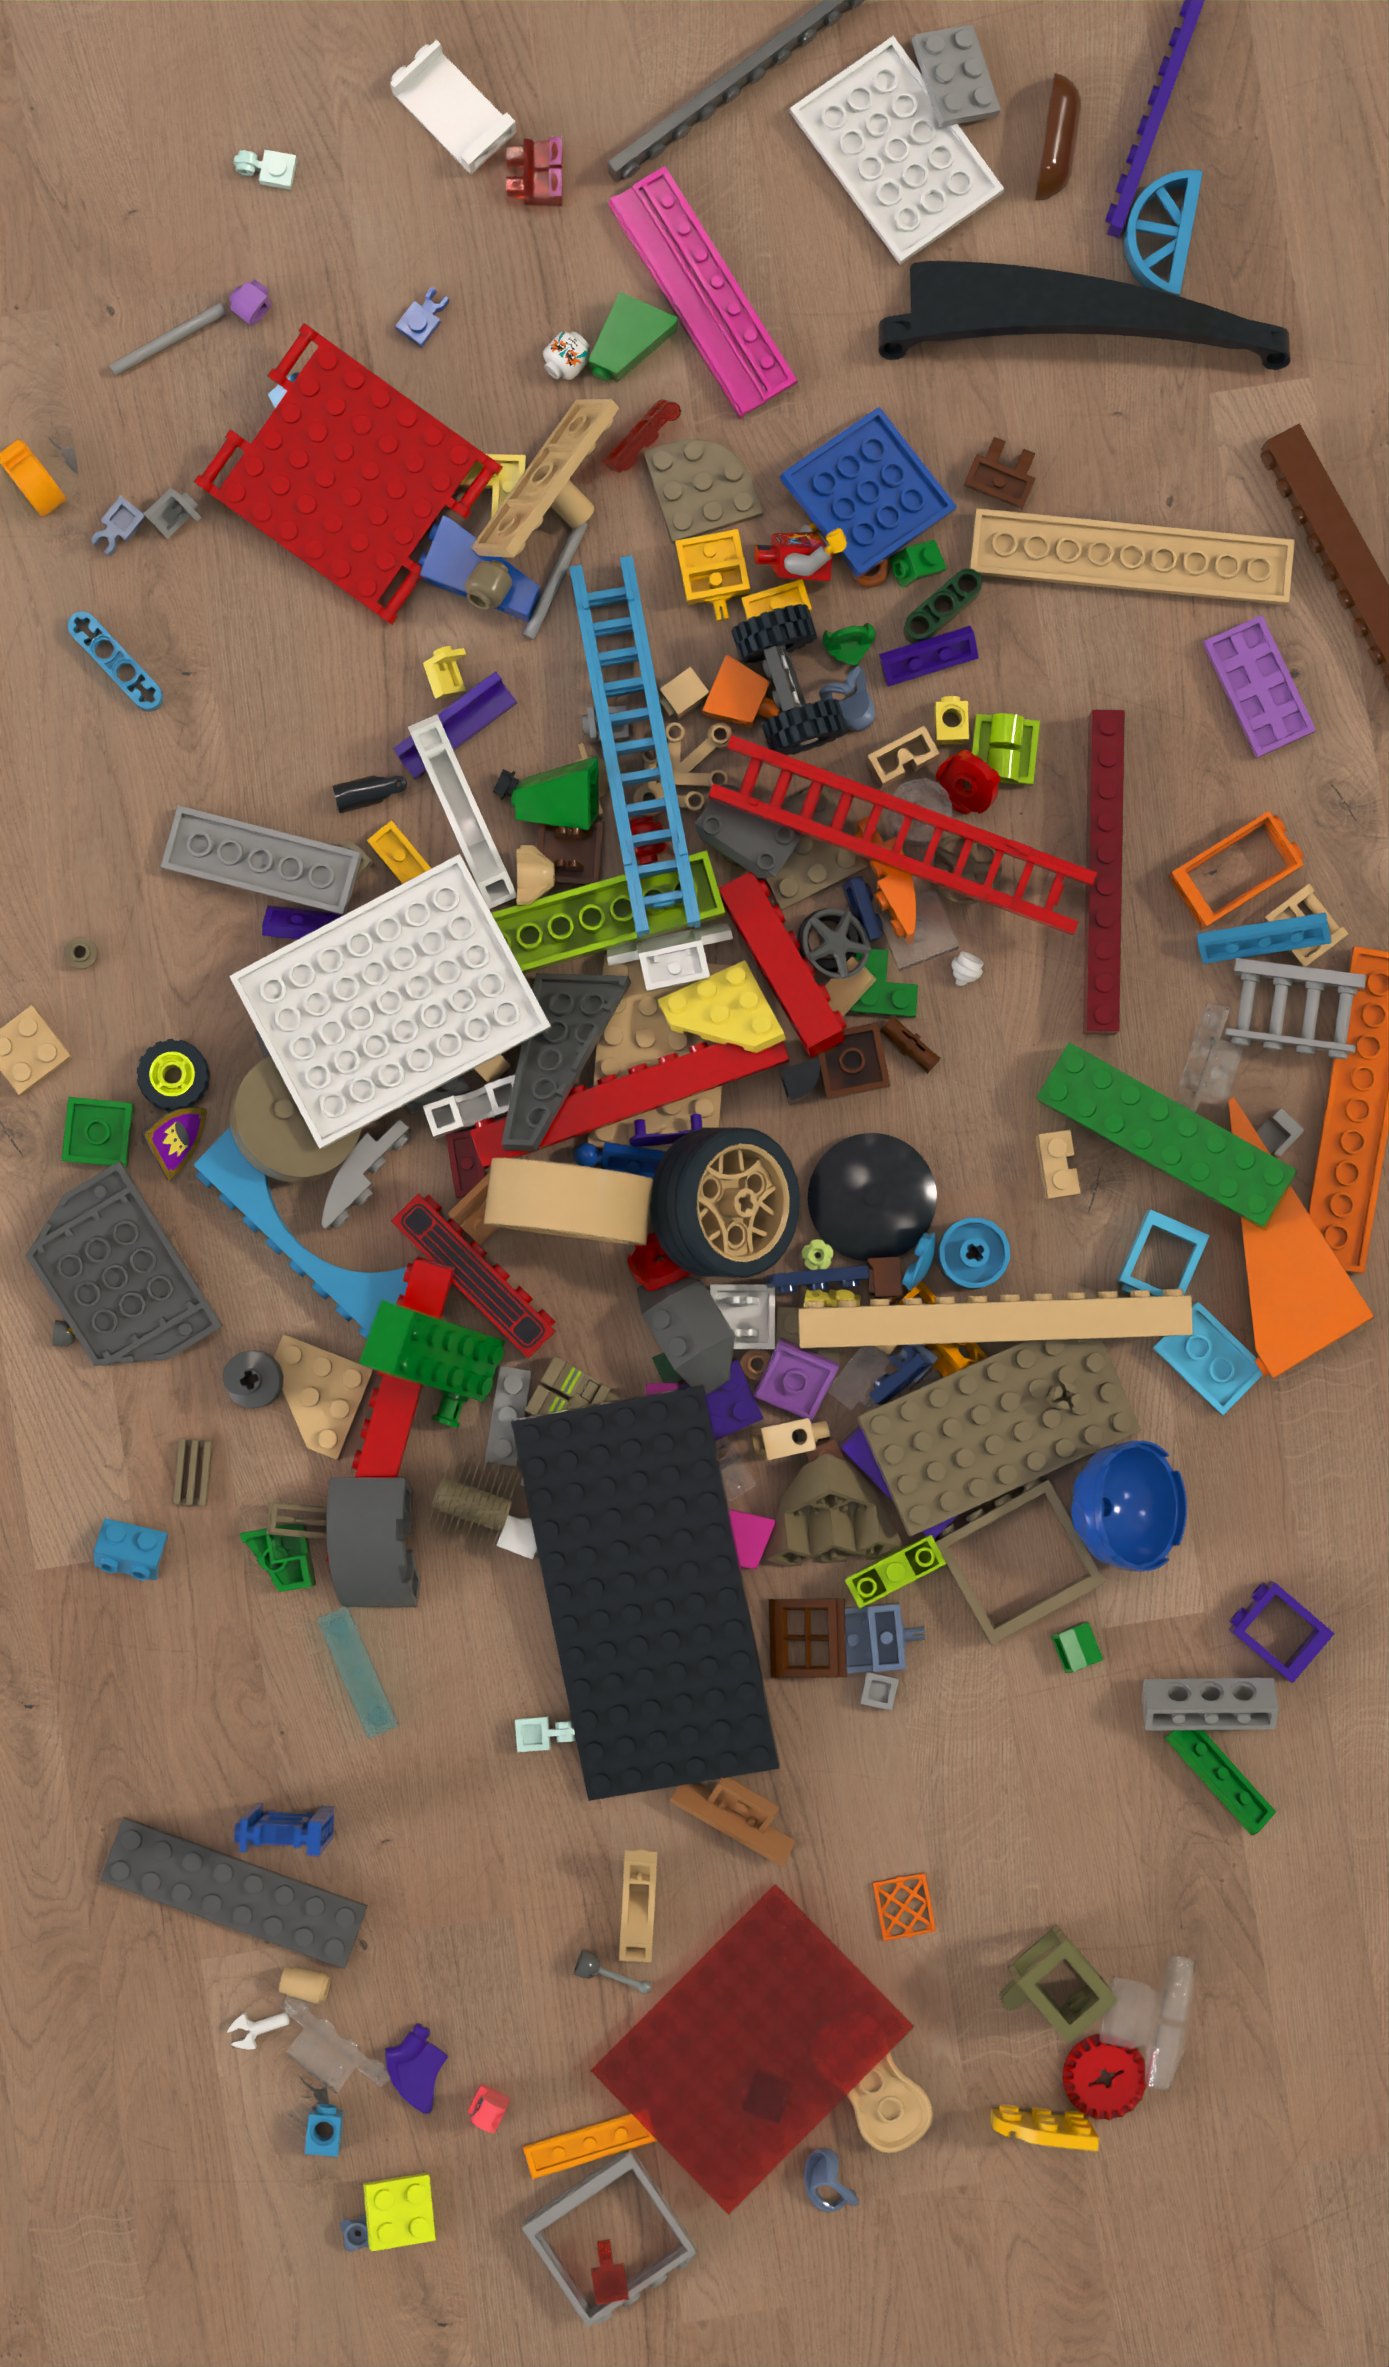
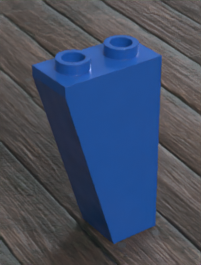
M443 515L440 524L435 522L429 535V541H432L428 553H422L418 563L422 567L420 576L424 578L422 582L467 598L464 584L477 563L497 560L508 568V574L512 579V587L502 603L494 609L529 621L541 593L539 585L502 557L479 556L471 548L477 538L449 517Z

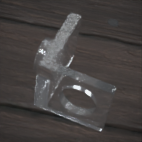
M725 1436L716 1442L717 1450L728 1449L727 1454L722 1459H719L726 1496L729 1501H732L757 1486L732 1442L728 1436Z

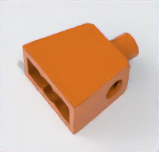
M726 655L702 709V716L752 728L758 715L770 719L771 717L778 716L781 709L777 708L774 700L766 697L770 688V682L731 656Z

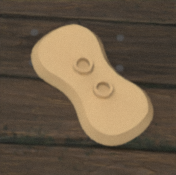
M858 2011L842 2014L827 2023L818 2032L813 2041V2059L819 2072L827 2080L840 2088L850 2100L854 2108L859 2131L864 2140L874 2149L884 2153H894L910 2147L929 2129L933 2117L932 2106L924 2090L902 2074L895 2065L881 2025L870 2015Z

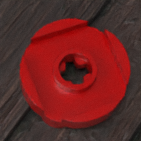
M963 749L957 754L949 756L936 772V783L940 781V786L943 789L940 792L941 797L952 809L959 813H983L995 802L998 796V784L1001 781L998 772L991 769L986 762L973 755L969 750ZM965 780H967L971 784L970 788H967L964 785Z
M655 1232L647 1235L646 1245H634L636 1250L632 1256L629 1253L627 1258L628 1267L636 1282L644 1285V1288L648 1291H656L660 1287L670 1285L691 1274L670 1260L660 1246ZM663 1256L664 1259L657 1262L656 1258Z

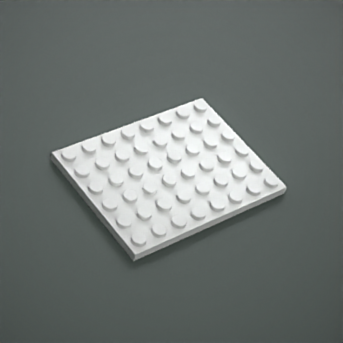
M460 854L229 976L319 1149L329 1146L551 1028Z

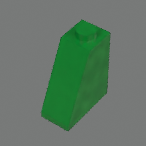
M619 292L588 359L589 370H592V375L606 382H609L610 379L616 382L620 381L676 332L678 317Z
M591 757L526 777L512 793L511 804L512 807H515V820L589 830L599 817L598 758Z

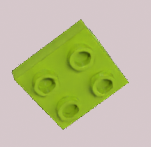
M996 713L993 715L976 714L972 753L986 762L991 769L998 772L1001 780L1000 783L1033 786L1040 721L1024 719L1023 716L1007 713Z

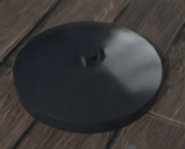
M864 1133L840 1141L823 1155L812 1173L807 1199L812 1223L820 1237L838 1253L854 1260L867 1262V1259L898 1257L912 1249L920 1241L923 1234L928 1231L936 1210L937 1193L935 1181L928 1164L912 1146L890 1135Z

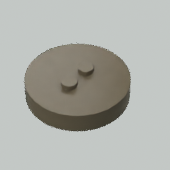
M271 1056L261 1060L246 1074L238 1085L230 1106L231 1132L242 1155L253 1167L263 1174L285 1182H308L329 1174L349 1156L361 1132V1129L329 1146L319 1149Z

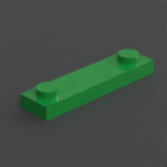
M1171 1730L1165 1737L1167 1742L1251 1836L1259 1833L1276 1813L1273 1807L1204 1730Z

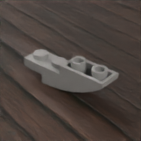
M400 1119L378 1141L367 1133L345 1159L333 1181L324 1206L321 1225L325 1229L329 1230L331 1227H334L337 1230L348 1220L350 1215L347 1212L355 1204L360 1207L372 1196L373 1192L370 1189L374 1184L366 1175L369 1172L373 1175L377 1173L387 1162L384 1157L392 1149L395 1152L399 1151L410 1139L407 1134L411 1130Z

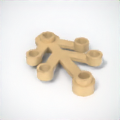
M722 722L713 724L708 730L707 739L680 763L681 741L684 738L685 731L679 723L669 724L665 733L668 740L675 785L712 788V778L718 774L724 777L725 781L723 784L727 785L728 776L723 770L717 769L711 773L690 772L715 749L723 750L727 748L730 737L733 735L730 726ZM672 728H678L681 731V735L678 738H672L669 735V731ZM717 730H724L726 738L717 740L714 737V733ZM647 751L642 752V759L645 762L644 770L656 768L657 757L654 760H649L645 756ZM656 781L646 782L643 786L639 787L634 794V803L644 802L643 798L647 794L654 795L656 799L664 798L661 781L657 785ZM692 791L687 796L677 795L679 808H687L692 812H697L704 806V797L698 791ZM692 796H697L700 798L701 803L697 807H692L688 802ZM659 811V812H654V813L643 814V815H645V816H654V815H657L658 813H660L661 811Z

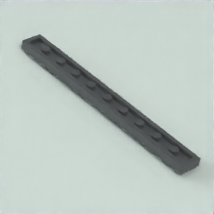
M823 0L608 162L611 176L616 182L623 177L625 179L632 177L640 169L639 165L648 158L653 160L660 156L665 150V145L673 139L679 141L690 132V127L699 120L701 122L708 120L716 112L715 108L724 101L726 103L733 101L741 93V88L749 82L755 84L765 76L766 70L775 63L776 65L784 63L791 56L793 49L800 44L801 46L809 44L817 36V31L825 25L827 28L833 26L842 17L841 13L849 7H852V9L857 8L865 0Z

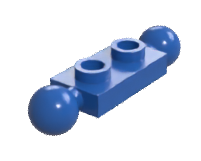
M605 1142L602 1152L598 1151L596 1146L591 1143H582L574 1151V1160L578 1166L593 1167L596 1164H601V1169L653 1179L656 1168L666 1151Z

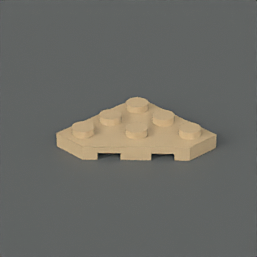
M283 1334L274 1358L281 1366L284 1375L282 1390L306 1447L338 1460L374 1369Z

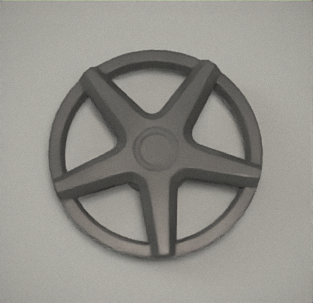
M825 909L814 914L805 925L803 931L804 951L809 962L820 973L831 978L845 979L856 975L863 969L871 952V947L869 946V939L865 929L852 916L850 911ZM835 915L841 917V920L836 929L831 930L819 918ZM850 923L857 929L862 944L847 938L846 935ZM811 926H813L823 939L821 945L810 952L808 933ZM846 953H862L859 964L848 972ZM824 956L835 958L839 973L825 970L815 960Z

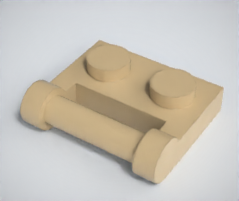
M1310 883L1263 918L1266 922L1305 916L1297 906L1302 900L1313 914L1326 913L1331 934L1330 944L1288 950L1302 967L1308 966L1349 934L1343 926L1341 928L1313 894L1315 890Z

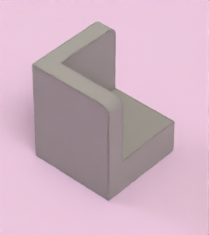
M1280 1108L1256 1132L1271 1156L1279 1158L1305 1130Z

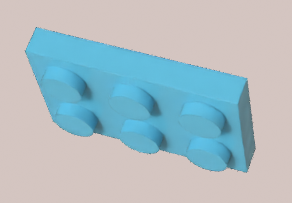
M1197 1301L1192 1306L1193 1335L1163 1336L1152 1349L1223 1416L1263 1374L1254 1361L1257 1358Z

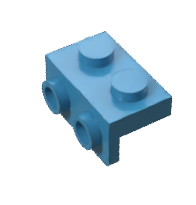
M104 1518L93 1551L94 1566L107 1573L121 1572L129 1574L137 1580H157L159 1564L168 1539V1533Z

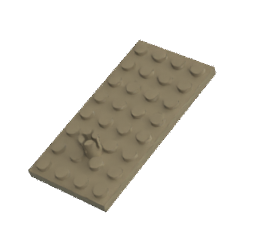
M1101 1338L1022 1341L856 1416L908 1536L918 1534L1141 1431Z

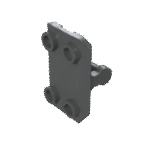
M720 785L735 792H738L740 789L734 785ZM714 800L709 801L695 822L700 839L723 853V858L735 866L741 865L759 878L777 876L802 838L799 832Z

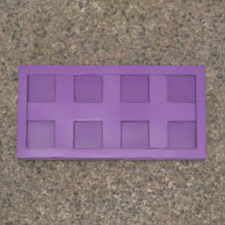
M1263 615L1209 638L1202 643L1256 759L1316 731Z

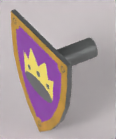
M196 1107L179 1108L163 1115L150 1127L143 1130L142 1137L146 1140L168 1181L183 1168L194 1153L204 1130L207 1109Z

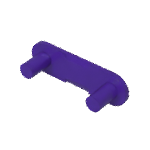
M701 1114L690 1116L691 1130L669 1134H646L645 1120L637 1119L634 1121L635 1136L629 1139V1144L635 1147L673 1144L688 1132L703 1128Z

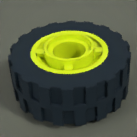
M167 1039L164 1042L159 1041L153 1047H149L145 1055L141 1056L139 1060L140 1065L137 1067L136 1072L138 1074V1086L144 1097L160 1110L163 1109L171 1112L179 1108L194 1107L199 1100L203 1099L205 1091L208 1090L210 1078L208 1064L197 1048L192 1044L186 1043V1041H175L174 1039ZM171 1068H178L182 1072L181 1079L177 1083L171 1084L165 1081L166 1072Z

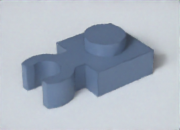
M119 496L100 520L106 526V529L96 532L91 542L94 546H97L101 540H109V546L104 552L107 556H111L117 549V540L122 538L128 543L147 517L127 500Z

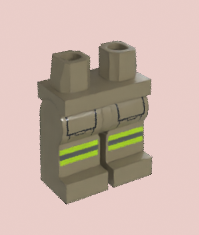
M554 1356L541 1382L564 1393L569 1398L565 1399L544 1386L538 1385L525 1411L533 1415H539L621 1399L611 1392L612 1388L558 1356Z

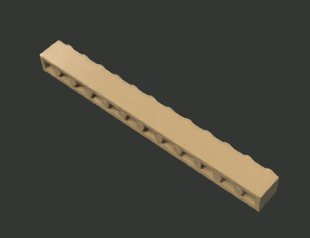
M1163 1289V1296H1150V1290H1131L1130 1297H1117V1291L1098 1292V1298H1085V1292L1065 1293V1299H1052V1293L1033 1294V1300H1020V1294L1000 1295V1301L988 1302L987 1295L967 1296L968 1302L955 1303L954 1297H935V1303L922 1304V1298H902V1304L889 1305V1299H870L869 1306H857V1300H837V1307H824V1301H805V1308H798L799 1348L1193 1335L1191 1295H1183L1182 1289Z

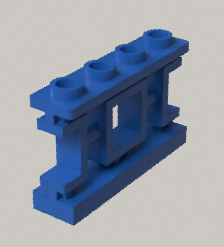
M256 1803L240 1818L239 1823L236 1822L234 1842L240 1843V1852H247L252 1845L260 1846L261 1844L293 1845V1848L307 1845L306 1855L320 1856L333 1839L335 1806H321L316 1813L276 1812V1810H269L267 1813H264L263 1803Z

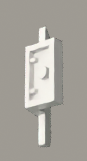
M718 923L645 939L607 950L608 965L611 966L640 959L647 992L710 978L703 945L733 939L728 924Z

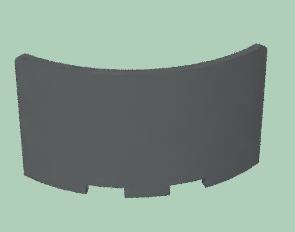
M406 1478L330 1479L327 1498L328 1558L334 1589L342 1606L417 1607L421 1577L417 1570L413 1549H407L405 1535L412 1533L411 1512L413 1490Z

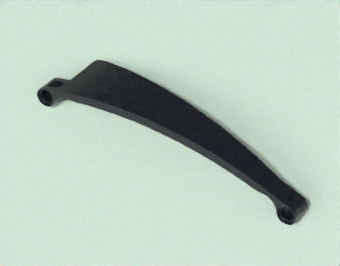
M922 261L913 263L910 266L911 313L886 317L878 325V351L881 357L888 360L903 358L910 347L924 341H949L1024 334H1102L1169 339L1228 349H1247L1258 354L1263 366L1271 370L1285 368L1291 361L1289 332L1283 327L1245 319L1206 304L1137 285L1064 271L1008 264L966 261Z

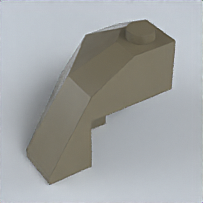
M822 1454L816 1460L804 1465L784 1492L776 1515L775 1525L765 1551V1560L788 1567L802 1566L803 1562L814 1558H821V1564L847 1562L846 1556L860 1555L866 1557V1560L885 1557L903 1547L902 1541L875 1488L850 1462L836 1458L832 1454Z

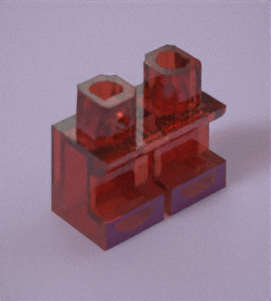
M549 137V140L533 141L523 138V145L506 147L507 167H523V176H506L507 197L524 199L525 205L563 206L562 137Z

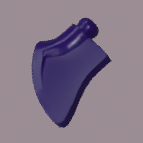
M418 2023L414 2026L413 2031H409L399 2045L385 2048V2060L390 2080L398 2093L414 2108L424 2114H429L433 2105L435 2080L448 2055L426 2040L430 2035V2029Z

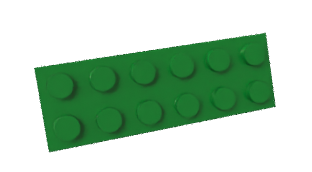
M381 1299L359 1363L396 1377L484 1402L492 1389V1378L496 1367L503 1358L505 1341Z

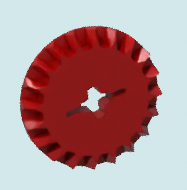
M1102 2033L1084 2038L1072 2048L1064 2063L1062 2074L1063 2086L1069 2100L1084 2115L1094 2119L1111 2120L1123 2117L1129 2111L1134 2110L1135 2106L1142 2100L1147 2088L1148 2072L1141 2053L1130 2041L1118 2035ZM1106 2069L1108 2073H1115L1110 2078L1111 2084L1105 2086L1103 2082H1094L1101 2076L1100 2070Z

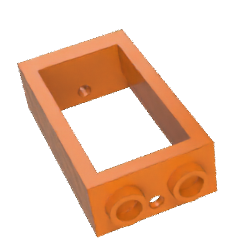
M1270 811L1264 813L1168 875L1169 880L1202 930L1304 865L1301 860L1304 858L1302 851L1295 842L1290 843L1285 836L1286 827L1279 816H1273ZM1262 826L1287 864V867L1213 913L1188 873Z

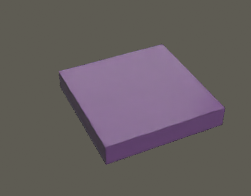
M780 1338L753 1391V1397L801 1418H809L810 1422H812L839 1369V1363L808 1349L799 1348L798 1345Z

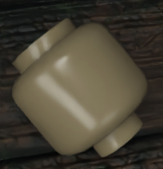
M497 560L478 562L464 584L467 599L480 609L487 610L488 608L498 607L512 587V579L508 574V568Z

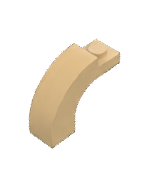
M643 1849L625 1850L619 1961L652 1962L658 1852H649Z

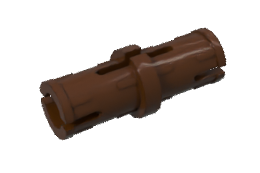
M892 1016L880 1029L881 1033L901 1049L900 1053L905 1056L907 1054L926 1073L930 1072L941 1059L920 1040L921 1036L917 1033L914 1035L895 1016Z

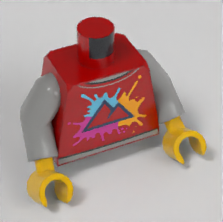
M814 522L809 526L805 524L798 532L774 533L771 545L755 546V564L770 565L776 575L781 578L830 581L833 553H839L846 548V537L842 529L838 528L828 533L825 539L821 532H816L819 529Z

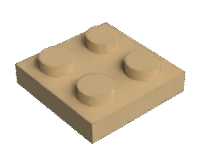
M33 1005L0 1028V1071L19 1095H23L72 1058L71 1054Z

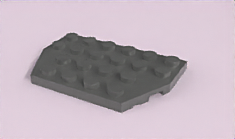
M121 1160L65 1193L26 1254V1258L94 1366L110 1365L112 1363L167 1360L223 1326Z

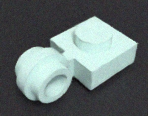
M240 150L239 154L234 157L233 164L236 166V172L242 175L253 176L255 171H259V183L261 185L288 190L292 189L297 163L296 155L265 150L263 161L261 162L257 160V154L251 151Z
M549 1716L515 1719L517 1752L550 1750V1737L556 1736L557 1742L576 1741L572 1721L555 1722V1729H549Z

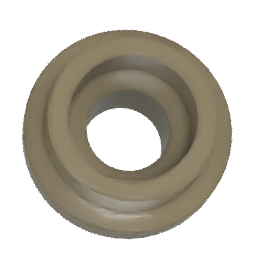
M86 937L73 938L66 945L65 958L74 968L86 969L92 966L97 959L96 945ZM79 947L86 949V954L83 958L75 956V951Z

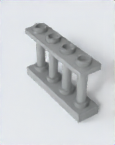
M1236 958L1234 972L1235 975L1241 976L1240 980L1243 981L1237 1028H1226L1225 1037L1231 1039V1044L1250 1046L1251 1042L1264 1043L1263 1048L1282 1051L1283 1046L1296 1047V1053L1315 1055L1316 1050L1328 1052V1057L1335 1059H1348V1055H1355L1356 1045L1346 1043L1353 996H1357V991L1364 992L1366 975ZM1260 978L1273 980V985H1275L1269 1034L1249 1031L1256 983H1260ZM1292 983L1305 984V989L1308 990L1301 1038L1282 1035L1288 987H1292ZM1325 987L1338 988L1337 993L1340 994L1333 1042L1314 1040L1320 994L1324 991Z

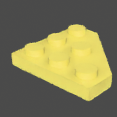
M745 960L711 975L708 979L697 981L657 1000L671 1030L684 1034L685 1031L701 1035L702 1039L724 1045L727 1042L743 1046L744 1050L758 1053L786 1040L779 1022Z

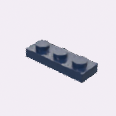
M868 1265L766 1275L767 1288L777 1287L779 1294L797 1292V1285H808L809 1291L828 1289V1283L840 1282V1288L859 1286V1280L869 1278Z

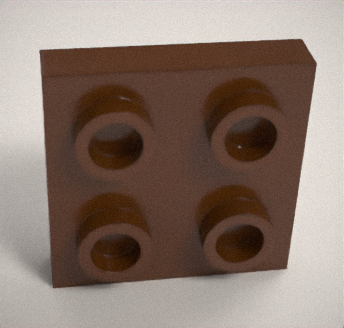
M595 821L589 830L539 823L537 849L554 863L555 884L585 886L600 881L603 821Z

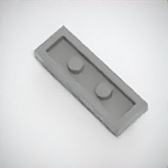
M500 1366L484 1462L501 1463V1465L517 1467L518 1453L511 1421L525 1417L532 1371Z

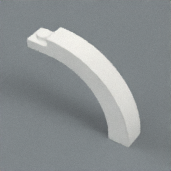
M436 714L409 726L410 734L488 908L491 909L516 898V891L438 715Z

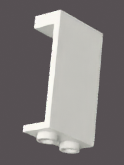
M437 40L430 46L428 44L424 45L416 53L415 60L408 67H400L392 76L390 85L393 95L470 175L517 132L515 120L507 112L502 115L442 53L441 44Z

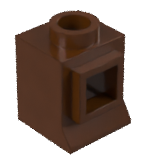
M900 1257L867 1259L866 1264L870 1269L868 1270L869 1295H874V1299H889V1305L896 1304V1299H901L903 1296Z

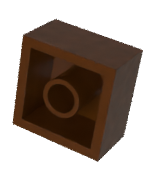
M878 1022L843 1029L845 1041L818 1054L827 1100L891 1086Z

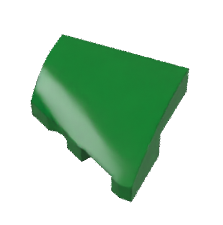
M291 1523L275 1526V1528L307 1531L306 1525ZM267 1528L240 1533L243 1543L246 1542L257 1557L256 1561L271 1576V1581L279 1592L316 1585L308 1538L266 1534Z

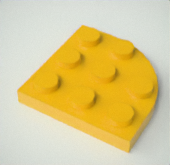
M1001 2104L999 2109L991 2108L990 2123L992 2128L1004 2136L1010 2137L1011 2131H1013L1016 2138L1023 2139L1029 2143L1098 2151L1099 2137L1089 2118L1084 2117L1082 2112L1068 2110L1065 2111L1064 2115L1051 2114L1052 2110L1041 2107H1034L1032 2112L1019 2111L1018 2106Z

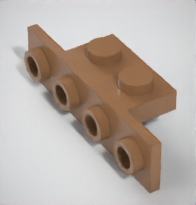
M721 1777L712 1792L697 1783L677 1786L670 1800L671 1803L781 1867L785 1865L796 1840L770 1826L779 1810V1806L729 1777Z

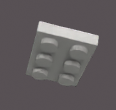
M973 24L920 33L913 36L911 42L939 127L982 120L999 115L1001 108Z

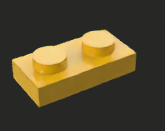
M803 579L741 598L747 621L753 616L757 617L761 613H768L774 609H782L789 605L806 604L809 611L812 612Z

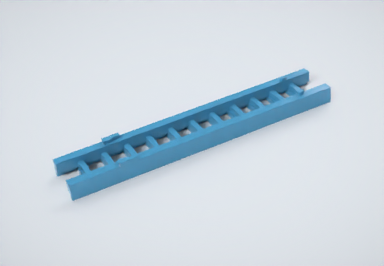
M631 555L620 557L625 587L587 593L582 564L570 566L569 569L637 938H642L643 935L650 934L645 911L648 908L660 909L684 902L688 927H701V920L635 567ZM628 602L630 617L592 623L590 608ZM633 632L635 647L598 653L595 638ZM639 661L641 677L608 683L603 682L601 668ZM639 692L645 693L647 708L609 714L606 698ZM650 720L653 737L615 744L612 727ZM655 750L658 768L620 774L617 756ZM661 780L664 798L626 805L623 791L624 786ZM667 811L670 829L631 835L628 817ZM672 841L675 854L674 860L637 866L635 847ZM678 871L681 890L643 897L640 878Z

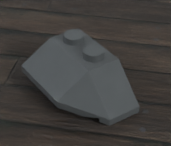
M686 1277L670 1285L660 1287L656 1291H648L644 1288V1285L637 1288L641 1314L674 1370L691 1387L704 1384L706 1396L728 1382L731 1374L730 1367L735 1334L703 1281Z

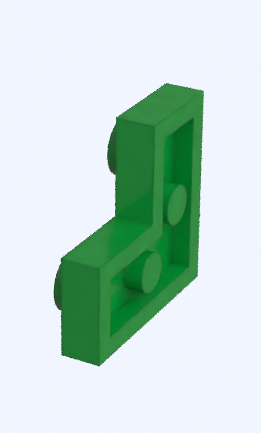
M871 949L864 967L877 980L851 1007V1013L916 1017L918 985L886 982L889 950ZM856 953L855 958L860 962L862 953Z

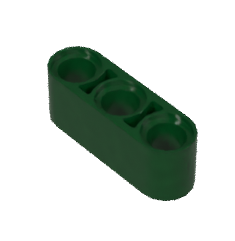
M970 568L960 570L911 612L906 619L903 630L907 641L913 644L932 638L978 597L981 590L982 578L980 574ZM964 579L972 581L975 585V590L968 593L963 592L958 586L959 581ZM939 600L947 601L951 606V611L944 614L936 611L934 604ZM914 621H921L927 626V631L924 634H915L912 632L910 625Z

